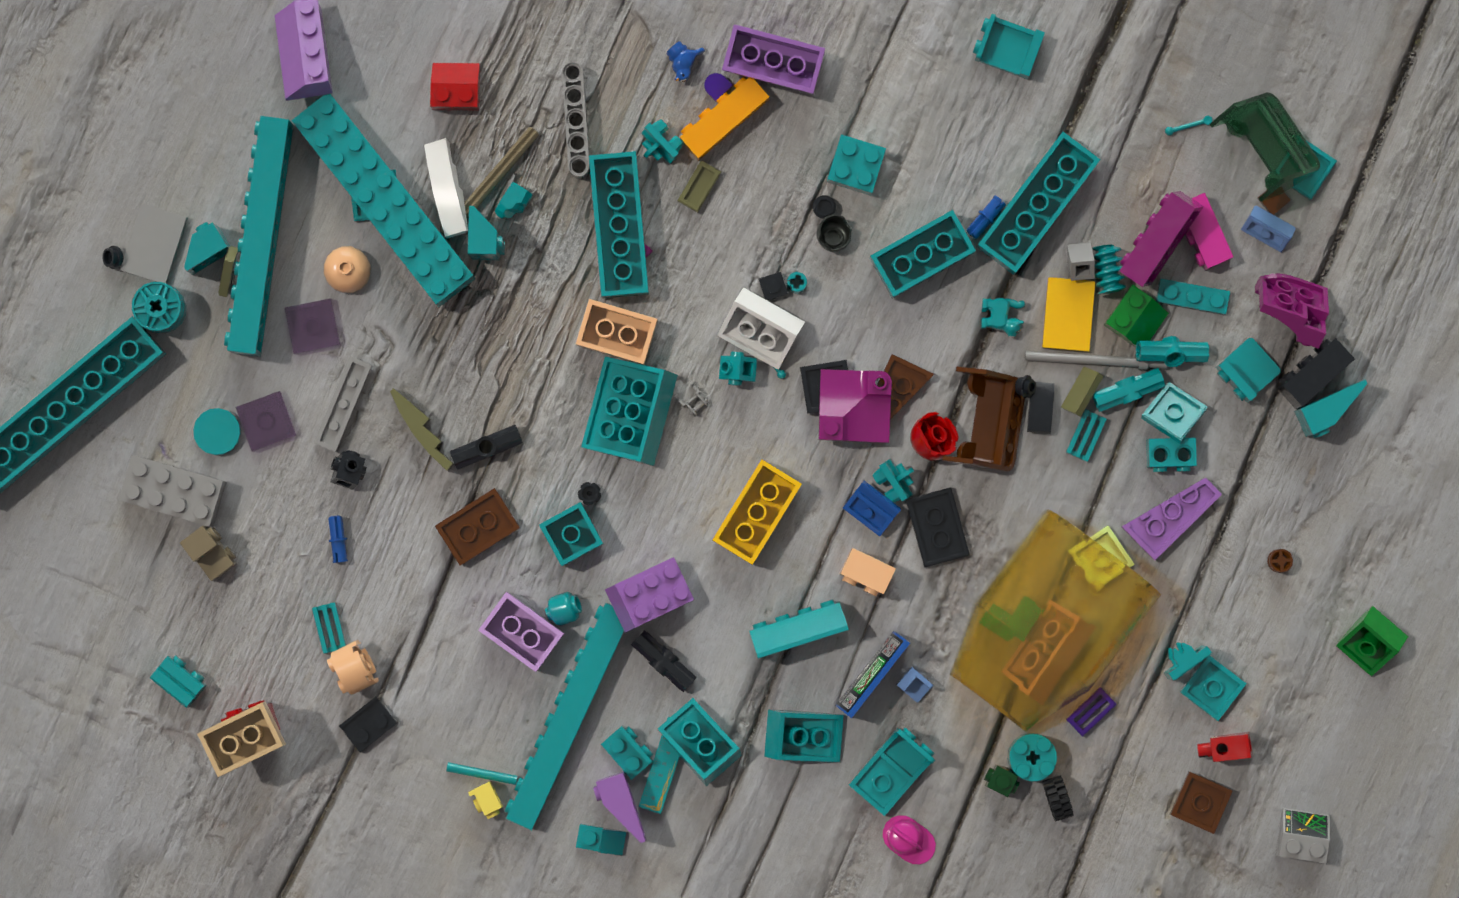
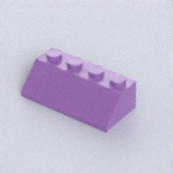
M293 1L275 15L285 99L289 101L332 94L323 17L319 1Z
M734 24L722 70L813 94L825 48Z

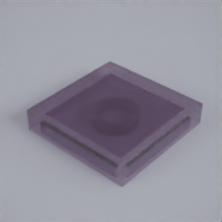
M331 298L285 308L294 354L341 345Z
M281 391L235 407L252 452L297 436Z

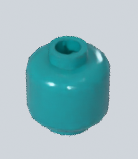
M564 592L548 600V607L545 608V612L549 621L553 620L556 625L563 626L578 620L582 612V605L577 595Z

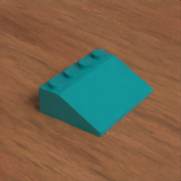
M605 356L581 447L654 466L678 375L663 369Z

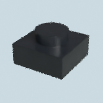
M781 272L758 279L765 300L769 301L788 295Z

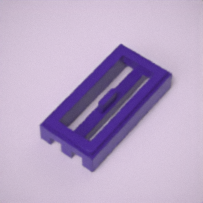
M1099 687L1066 720L1083 737L1117 704ZM1101 694L1103 697L1075 722L1073 719ZM1107 701L1109 705L1086 727L1081 729L1079 726Z

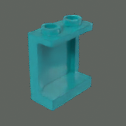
M991 14L990 19L985 18L981 31L985 32L982 41L977 40L972 52L977 54L975 61L1028 80L1045 32L1038 29L1033 31L1000 19L995 14Z

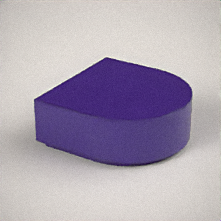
M719 73L710 74L704 83L706 93L715 102L733 86Z

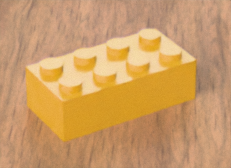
M761 459L712 541L753 565L802 483Z

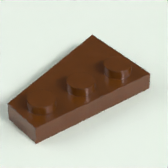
M891 354L884 369V372L890 376L892 381L890 420L934 375ZM880 378L877 386H884V380Z

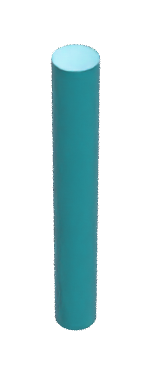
M448 762L446 772L516 785L518 778L516 775Z

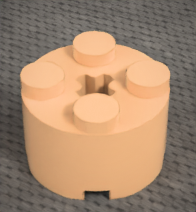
M359 640L332 652L331 658L327 659L329 668L332 672L336 671L340 679L337 683L343 694L348 692L354 695L379 681L378 678L374 679L373 674L377 671L365 648L361 650L358 647L361 644Z

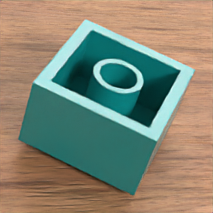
M841 134L827 183L872 196L886 148Z
M581 502L539 524L562 567L604 544Z

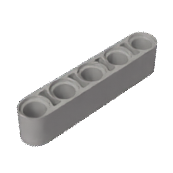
M568 62L562 69L568 168L574 178L582 179L588 176L590 172L584 73L580 64ZM569 69H578L580 72L579 76L576 79H569L566 76ZM574 91L581 94L580 101L576 103L568 100L569 94ZM573 115H580L583 118L579 126L570 124V118ZM576 138H581L584 141V146L579 150L571 147V142ZM578 161L586 165V169L582 173L573 171V165Z

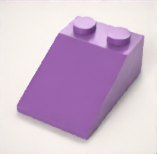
M623 771L597 780V786L593 788L597 801L602 800L603 805L640 843L645 842L646 836L625 772Z

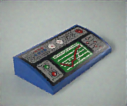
M893 631L835 706L852 719L910 643Z

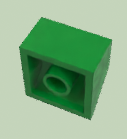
M1131 285L1104 323V326L1136 348L1137 341L1151 340L1169 313L1152 297L1135 285Z
M1372 605L1352 625L1336 644V647L1372 677L1401 650L1408 636Z

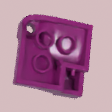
M1273 273L1260 276L1255 284V293L1259 294L1260 312L1268 314L1288 326L1296 334V341L1302 345L1319 348L1326 335L1325 320L1329 315L1328 288L1287 274Z
M821 369L818 440L889 443L892 389L890 376L884 371ZM876 379H883L884 386H876Z

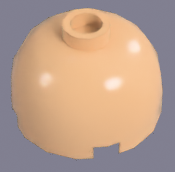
M342 246L333 250L327 256L324 263V276L327 283L333 289L342 293H354L361 290L368 283L371 265L367 256L361 250L352 246Z

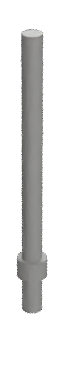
M1026 351L1025 360L1128 366L1138 367L1139 370H1148V368L1167 369V365L1162 361H1137L1136 357Z

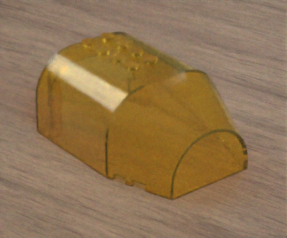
M1045 509L973 603L949 675L1026 732L1092 688L1161 594L1138 573L1077 527L1053 511Z

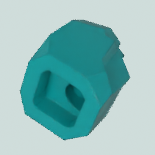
M512 182L495 209L496 216L501 219H511L515 214L523 213L533 194Z

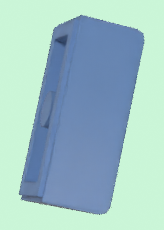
M1254 206L1241 230L1282 253L1291 240L1296 228L1266 210Z

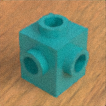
M731 352L730 356H721L719 379L728 380V385L742 386V382H755L757 358L744 357V352Z

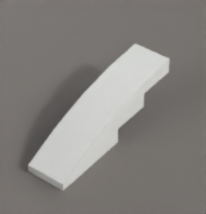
M444 138L425 144L428 171L444 235L446 238H451L467 233L468 225L463 190L459 187L456 166L452 163L450 143Z

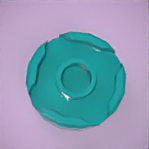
M221 408L209 409L197 418L193 428L194 439L198 447L206 453L213 455L226 454L232 451L239 443L241 435L240 423L236 416Z

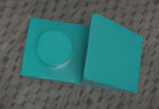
M580 824L576 848L598 851V853L623 855L627 832Z

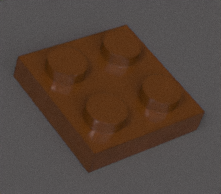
M1188 771L1170 815L1214 834L1233 791Z

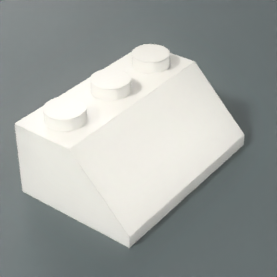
M743 287L717 336L779 370L805 322Z

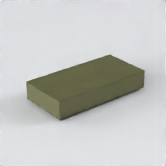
M701 160L677 201L698 213L719 178L721 171Z
M230 246L228 248L221 275L219 296H228L233 280L238 247Z
M1083 367L1061 408L1081 417L1103 375Z

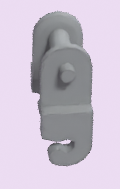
M690 381L689 384L696 391V394L685 403L677 394L674 397L683 407L687 406L691 410L689 412L690 415L694 414L697 416L696 412L704 405L708 407L709 405L706 403L708 400L706 398L703 400L699 395L701 391ZM698 397L701 402L692 409L689 404Z

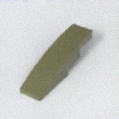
M393 388L390 393L411 432L426 451L449 472L454 464L437 450L442 441L425 427L431 419Z

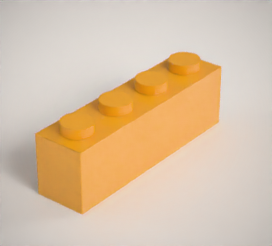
M741 78L734 85L736 89L730 94L725 92L716 100L718 104L712 110L708 107L698 116L700 120L694 125L689 123L680 131L683 134L680 136V139L698 161L769 101L770 97L753 78Z

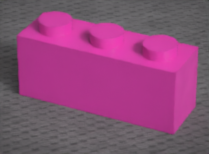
M1202 193L1192 198L1202 205L1203 209L1185 234L1189 245H1194L1197 253L1194 256L1199 267L1203 266L1204 270H1207L1232 259L1233 254L1206 194Z

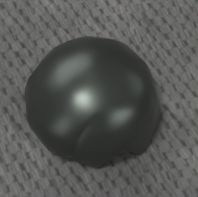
M836 214L826 216L817 227V240L826 251H841L851 241L852 228L846 222L844 216Z

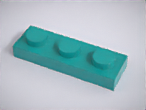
M1160 279L1156 302L1226 315L1230 291Z

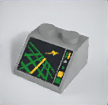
M1282 808L1275 855L1327 864L1330 844V815Z

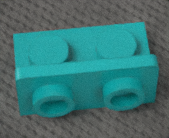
M622 725L601 745L632 780L653 762L650 758L653 756V753L645 744L640 746L635 739L638 736L629 726L625 729Z

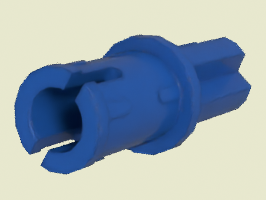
M994 195L982 211H978L979 215L966 230L972 238L977 239L989 224H993V219L1006 206L999 197Z
M340 515L331 516L328 519L331 539L328 541L331 542L333 563L348 561L345 543L347 538L344 536L343 519Z

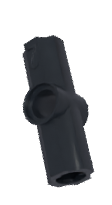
M515 424L453 449L450 453L457 470L523 444V441ZM484 441H491L493 444V449L488 454H484L480 450V445Z
M645 630L631 644L649 661L648 663L663 677L666 676L679 690L684 692L697 678L679 661L680 659L666 646L658 643Z

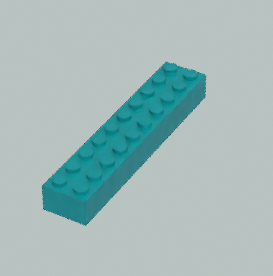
M331 94L323 95L291 120L438 308L475 280L474 275Z
M260 116V121L255 123L254 135H257V144H253L251 150V158L254 159V165L248 171V182H251L250 192L246 191L244 205H247V214L243 215L241 220V229H244L243 238H239L238 252H241L240 262L236 261L234 275L237 276V284L232 286L231 299H234L233 309L229 308L228 322L231 323L230 332H226L224 346H227V351L234 354L261 357L294 129V125L289 119Z
M133 316L0 427V494L166 355L149 332Z

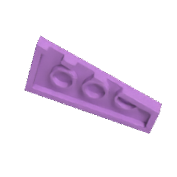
M1203 478L1123 525L1122 528L1155 561L1222 494L1207 478Z

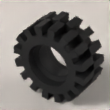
M1061 775L1044 780L1043 787L1055 822L1074 816L1070 798Z

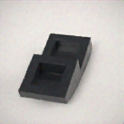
M1036 382V391L1029 398L1027 432L1051 434L1055 383Z

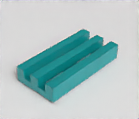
M1085 409L1066 453L1088 462L1107 419ZM1087 416L1091 417L1077 452H1075L1073 448ZM1095 421H1100L1084 456L1081 453Z
M336 602L313 607L312 611L323 654L346 646ZM330 608L332 609L340 645L337 646L327 610ZM319 611L323 612L331 644L329 648L327 647Z

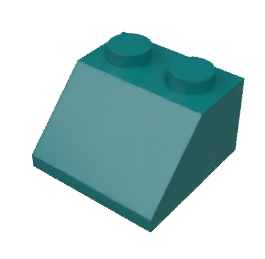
M205 222L195 229L197 232L192 234L184 265L185 270L192 275L226 256L230 247L220 228L213 222L210 224Z

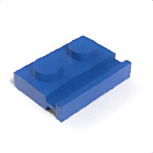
M863 480L843 507L845 511L878 536L882 535L901 510L899 506L865 480Z

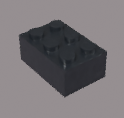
M1337 338L1323 340L1319 348L1313 349L1316 352L1313 356L1310 354L1305 356L1296 364L1298 369L1295 372L1293 370L1287 372L1279 380L1281 384L1277 389L1295 409L1303 407L1355 360Z

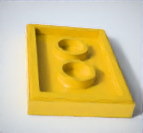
M1048 277L1042 348L1090 351L1095 281H1071V279Z

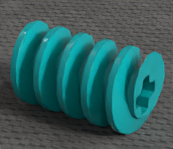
M1112 244L1092 247V250L1098 251V253L1093 255L1094 260L1100 261L1095 264V269L1101 270L1095 274V278L1102 279V281L1096 284V287L1103 289L1097 295L1116 293L1126 288V285L1119 283L1125 276L1118 274L1122 266L1117 265V262L1123 258L1115 255V253L1121 251V248Z

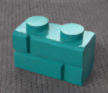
M177 655L174 657L167 656L150 676V679L184 707L188 708L207 686L203 683L205 678L195 670L192 673L184 667L186 662Z

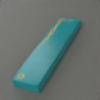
M663 735L661 736L638 806L659 814L662 812L680 757Z

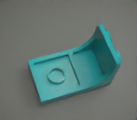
M897 728L848 784L884 816L922 772L936 761L932 757L935 753L924 743L921 746L915 743L914 740L917 737L907 728L903 730Z

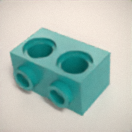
M1172 438L1146 440L1147 468H1153V472H1167V467H1176L1177 472L1191 471V467L1197 466L1196 438H1185L1181 444ZM1181 448L1189 452V458L1185 462L1179 460L1177 456ZM1156 449H1162L1165 452L1166 457L1163 462L1155 460L1154 452Z

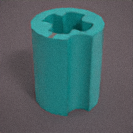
M800 272L790 274L787 279V287L791 288V292L798 294L805 290L807 285L806 276Z

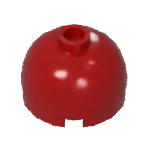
M937 412L927 413L917 420L910 434V441L915 452L922 458L931 461L941 460L943 456L950 455L956 450L957 447L955 446L958 441V433L951 420L947 417L943 419L941 416H938L940 413Z

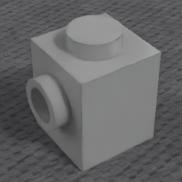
M1091 242L1067 245V263L1071 281L1095 279V260Z

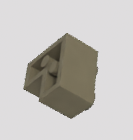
M201 526L182 540L180 544L193 562L199 564L211 581H215L236 565L234 561L236 556L228 546L224 548L220 542L222 537L214 527Z

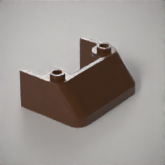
M956 367L957 372L969 374L967 386L971 394L978 396L971 442L964 441L957 449V457L943 456L942 460L993 470H1012L1016 461L1025 398L1018 395L1015 390V384L1019 377L986 369Z

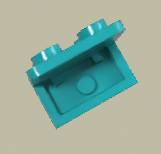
M1248 338L1215 367L1219 371L1217 374L1226 384L1229 382L1234 388L1233 393L1241 401L1245 400L1246 402H1250L1255 398L1259 391L1280 374V368L1253 338Z

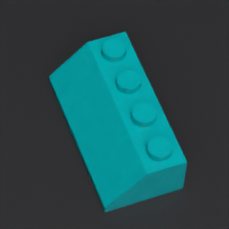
M832 599L820 603L821 608L813 611L810 606L798 610V615L791 618L789 614L776 617L775 623L767 625L766 621L752 625L753 630L749 632L757 657H765L849 630L840 602L834 603Z

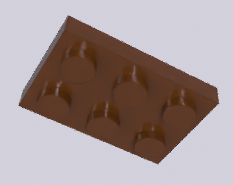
M495 488L435 525L460 566L520 528Z

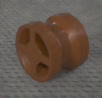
M1285 549L1273 550L1267 557V564L1272 571L1283 573L1292 567L1293 557Z

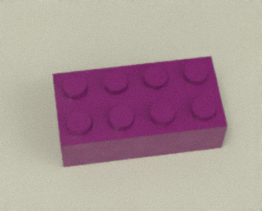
M1181 191L1171 192L1170 195L1167 193L1159 204L1162 206L1157 214L1153 213L1146 223L1149 227L1144 234L1140 233L1135 239L1133 245L1136 247L1131 253H1127L1120 262L1122 265L1120 272L1141 287L1152 285L1203 209L1202 205Z

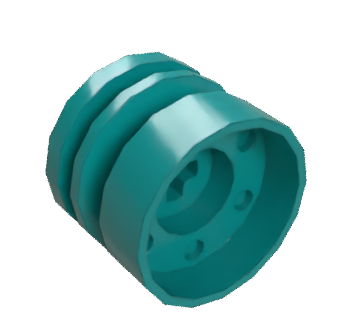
M163 282L144 284L136 291L132 299V312L135 320L142 327L155 333L166 334L176 330L183 323L186 316L187 305L182 294L174 287ZM155 302L158 304L160 303V306L162 307L161 311H154L155 307L153 306V304Z

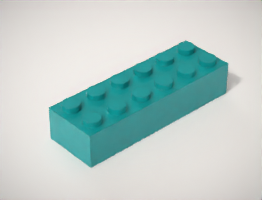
M1062 132L979 242L977 248L1014 275L1101 159L1065 132Z
M636 151L589 155L601 297L604 299L649 295Z

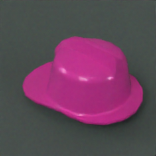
M898 815L886 822L883 828V839L890 850L911 864L920 865L932 858L936 843L933 835L927 829L908 816Z

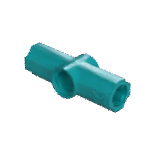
M1168 336L1161 341H1137L1135 356L1137 361H1162L1168 367H1177L1184 362H1208L1209 344L1208 342H1181L1176 336Z
M1159 368L1136 377L1133 375L1116 382L1113 386L1096 391L1093 394V400L1098 411L1102 412L1123 403L1124 405L1143 397L1142 395L1162 389L1165 387L1164 378Z

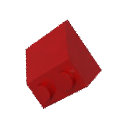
M433 63L430 86L431 109L479 111L480 63Z

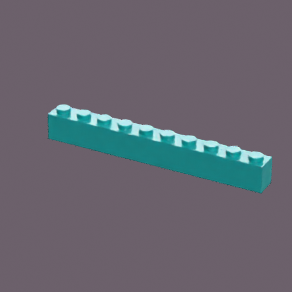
M605 603L604 607L599 605L594 616L597 619L594 628L589 627L584 638L588 642L584 650L579 649L574 659L578 664L574 671L569 670L564 683L568 684L565 692H559L554 702L558 707L554 714L549 713L544 726L548 727L544 736L539 735L534 746L538 750L534 757H529L524 767L528 772L524 779L519 778L514 789L518 792L515 800L510 799L504 812L508 813L506 819L531 831L624 633V629L613 606Z

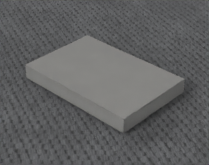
M142 203L121 271L167 284L188 218Z

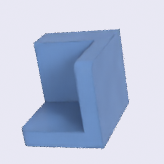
M910 667L896 684L916 702H919L928 690L934 686L913 667Z

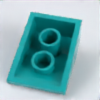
M1366 379L1295 410V415L1305 436L1312 435L1313 438H1318L1329 433V427L1337 423L1368 384Z
M694 698L688 701L658 728V731L706 787L742 756L740 748Z
M768 709L764 757L775 760L840 762L844 715Z

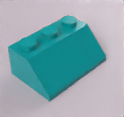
M469 206L468 255L472 260L500 261L501 255H505V241L503 237L500 236L498 231L474 206Z

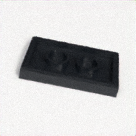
M951 487L906 499L924 568L970 556Z

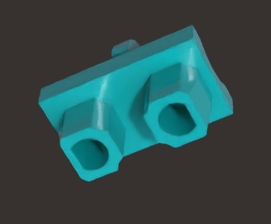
M662 119L653 124L649 123L644 127L641 134L646 140L642 145L647 151L643 156L648 159L652 155L657 161L663 157L671 164L676 159L684 143L676 135L670 141H667L662 136L669 129Z
M889 459L879 465L880 468L872 475L879 485L887 480L890 482L893 488L885 492V496L892 502L904 501L913 495L908 487L914 483L909 475L914 472L912 467L906 470L902 463L895 466L892 460Z

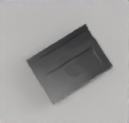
M375 696L340 724L339 727L361 753L398 722L380 702L378 697Z

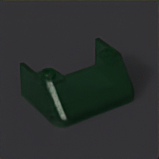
M1266 92L1236 102L1210 123L1212 128L1226 124L1227 130L1234 136L1242 137L1246 135L1270 173L1265 177L1267 191L1259 197L1260 202L1281 195L1314 174L1320 168L1317 156L1279 99L1272 93Z

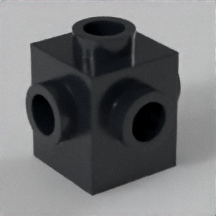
M350 450L343 451L338 457L335 456L330 468L333 470L330 482L353 490L358 485L359 480H363L367 469L364 466L365 458L359 457V453Z

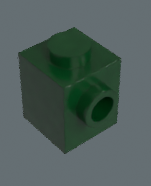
M995 764L994 768L990 767L984 777V780L987 781L985 786L1008 797L1009 794H1015L1020 782L1016 781L1019 776Z

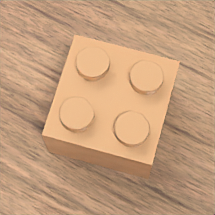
M852 548L839 574L844 576L842 581L852 586H856L859 583L865 586L863 591L877 596L878 593H885L896 568Z

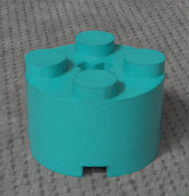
M1025 733L1012 742L1008 749L1007 759L1010 768L1017 776L1027 781H1040L1053 772L1057 762V753L1054 745L1046 737L1036 733ZM1030 751L1038 755L1034 763L1026 759V756L1030 755Z

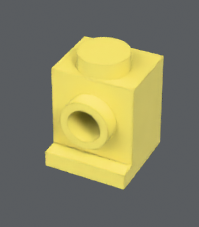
M491 781L468 792L469 796L475 795L474 805L479 813L483 811L487 819L500 814L499 809L503 805Z

